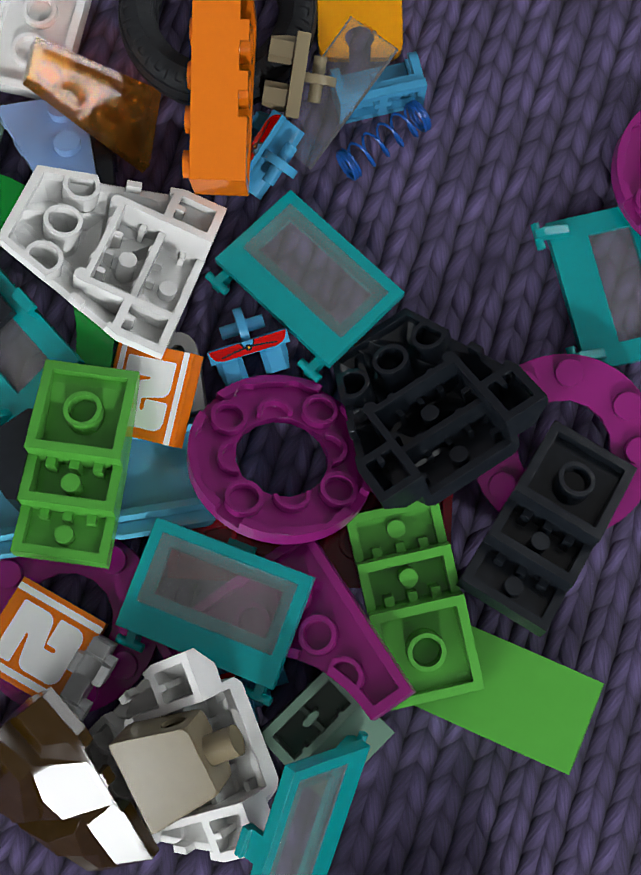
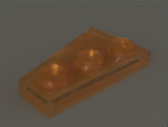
M36 36L30 46L23 85L143 173L150 166L161 93L150 85Z

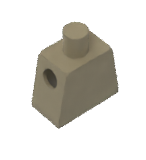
M200 709L128 724L108 745L151 835L160 832L215 798L232 774L228 761L245 753V742L242 733L236 725L232 724L213 731L205 713Z

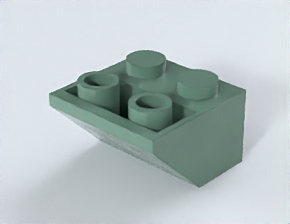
M320 671L261 729L266 746L284 765L334 749L347 735H355L357 737L359 731L368 733L366 743L370 745V749L365 761L366 763L395 733L381 717L376 721L370 720L359 703L323 671ZM325 777L306 785L319 795Z

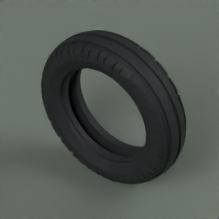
M119 0L118 21L122 41L129 58L138 72L150 85L166 97L185 106L190 105L191 90H188L187 63L191 59L176 51L165 40L159 30V12L163 0ZM276 0L279 7L276 25L269 38L256 50L253 105L262 101L265 80L287 84L290 79L291 66L267 62L271 36H296L298 31L312 33L309 47L310 52L317 27V0Z

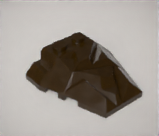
M52 687L28 698L0 726V813L8 817L12 823H17L21 829L55 855L65 856L87 871H103L152 860L160 849L132 802L120 797H113L108 787L116 778L111 767L108 764H103L97 771L84 750L94 740L86 726Z

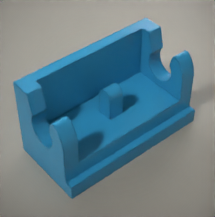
M417 52L407 53L408 59H404L402 63L342 76L340 68L331 70V77L337 78L336 88H331L340 125L403 111L405 104L411 100H416L423 106L427 82L426 78H424Z

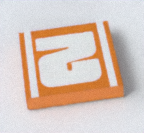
M118 342L113 368L138 371L140 373L132 437L182 449L204 357L167 348L160 360Z
M24 576L0 614V678L31 696L50 687L60 695L72 675V672L68 671L67 667L77 650L85 651L93 637L102 635L108 624Z

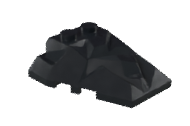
M407 308L402 309L369 330L333 364L340 399L345 406L348 419L346 421L348 433L353 440L356 457L354 458L357 470L384 509L405 508L416 501L430 506L446 499L515 454L520 446L518 435L535 424L549 403L545 392L519 365L507 359L501 364L486 356L482 346L472 341L467 346L451 338L448 329Z

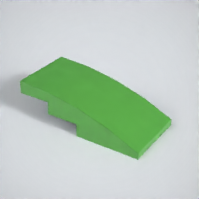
M45 360L24 443L28 456L17 496L18 501L21 503V508L10 548L14 556L110 568L135 422L140 373L138 371Z
M416 501L405 508L384 509L383 506L359 511L346 527L366 614L416 691V693L392 710L485 689L465 595L460 587L456 586L459 580L451 544L447 542L439 503L427 506Z
M471 626L485 689L414 706L570 775L605 684Z

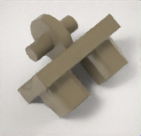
M298 31L296 36H271L267 62L291 66L289 84L265 80L261 105L284 112V116L287 118L299 119L304 83L310 84L307 102L317 104L321 102L323 87L336 88L337 78L325 75L327 57L314 55L312 73L306 72L312 35L309 32Z

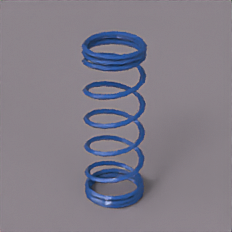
M411 100L405 104L404 115L396 112L392 113L390 125L383 122L377 123L376 136L372 133L364 132L362 135V146L358 143L350 142L347 150L341 148L336 151L337 161L349 179L356 181L359 177H362V170L350 152L351 145L359 147L365 153L370 164L376 167L374 159L368 153L365 146L364 137L366 135H370L378 141L384 154L390 157L389 150L379 136L378 128L380 125L389 128L397 143L404 148L405 145L402 138L394 130L393 116L398 115L403 118L410 132L416 138L419 137V134L407 117V109L412 122L421 132L425 133L431 129V119L421 103ZM415 111L418 113V115H419L420 118L422 119V122L420 121V119H419L418 116L416 115Z

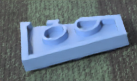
M82 93L0 105V122L10 134L21 157H24L32 172L37 165L97 175Z

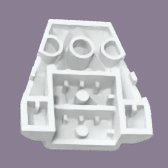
M37 165L0 230V246L114 340L161 360L198 280L227 208L185 189L171 187L169 194L141 190L142 182L127 180L126 187L100 183L99 177L96 174Z
M192 648L150 665L142 673L145 678L136 687L123 693L118 699L120 704L113 712L111 711L103 715L89 729V733L94 740L84 750L97 771L103 764H108L111 767L116 778L108 787L113 797H120L131 801L147 827L108 745L128 724L194 709H200L205 713L213 731L232 724L236 725L242 733L245 742V753L228 761L232 774L221 792L212 800L165 829L151 835L156 844L159 842L174 844V853L187 855L191 851L199 849L210 851L211 860L228 862L241 859L234 852L244 825L252 822L264 832L270 814L268 801L278 788L279 778L243 683L235 677L221 679L215 663Z

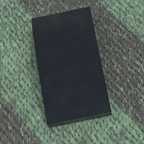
M555 420L490 526L456 586L541 637L547 632L566 593L574 586L592 549L601 540L638 468Z

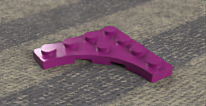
M317 540L301 544H281L264 556L266 559L316 577L287 657L300 660L326 673L359 703L372 721H376L416 693ZM238 575L194 606L193 609L267 638L283 592ZM154 641L163 659L182 653Z

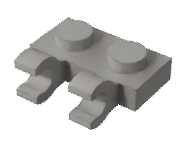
M103 635L93 637L85 651L77 650L67 667V670L72 672V675L59 695L82 722L93 705V702L87 699L94 686L101 687L107 681L118 661V658L112 656L118 644Z

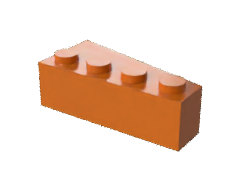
M192 0V17H190L189 22L191 61L187 63L188 90H191L190 105L185 106L184 113L185 133L190 134L189 150H183L182 175L183 178H189L194 194L249 196L257 39L254 0Z

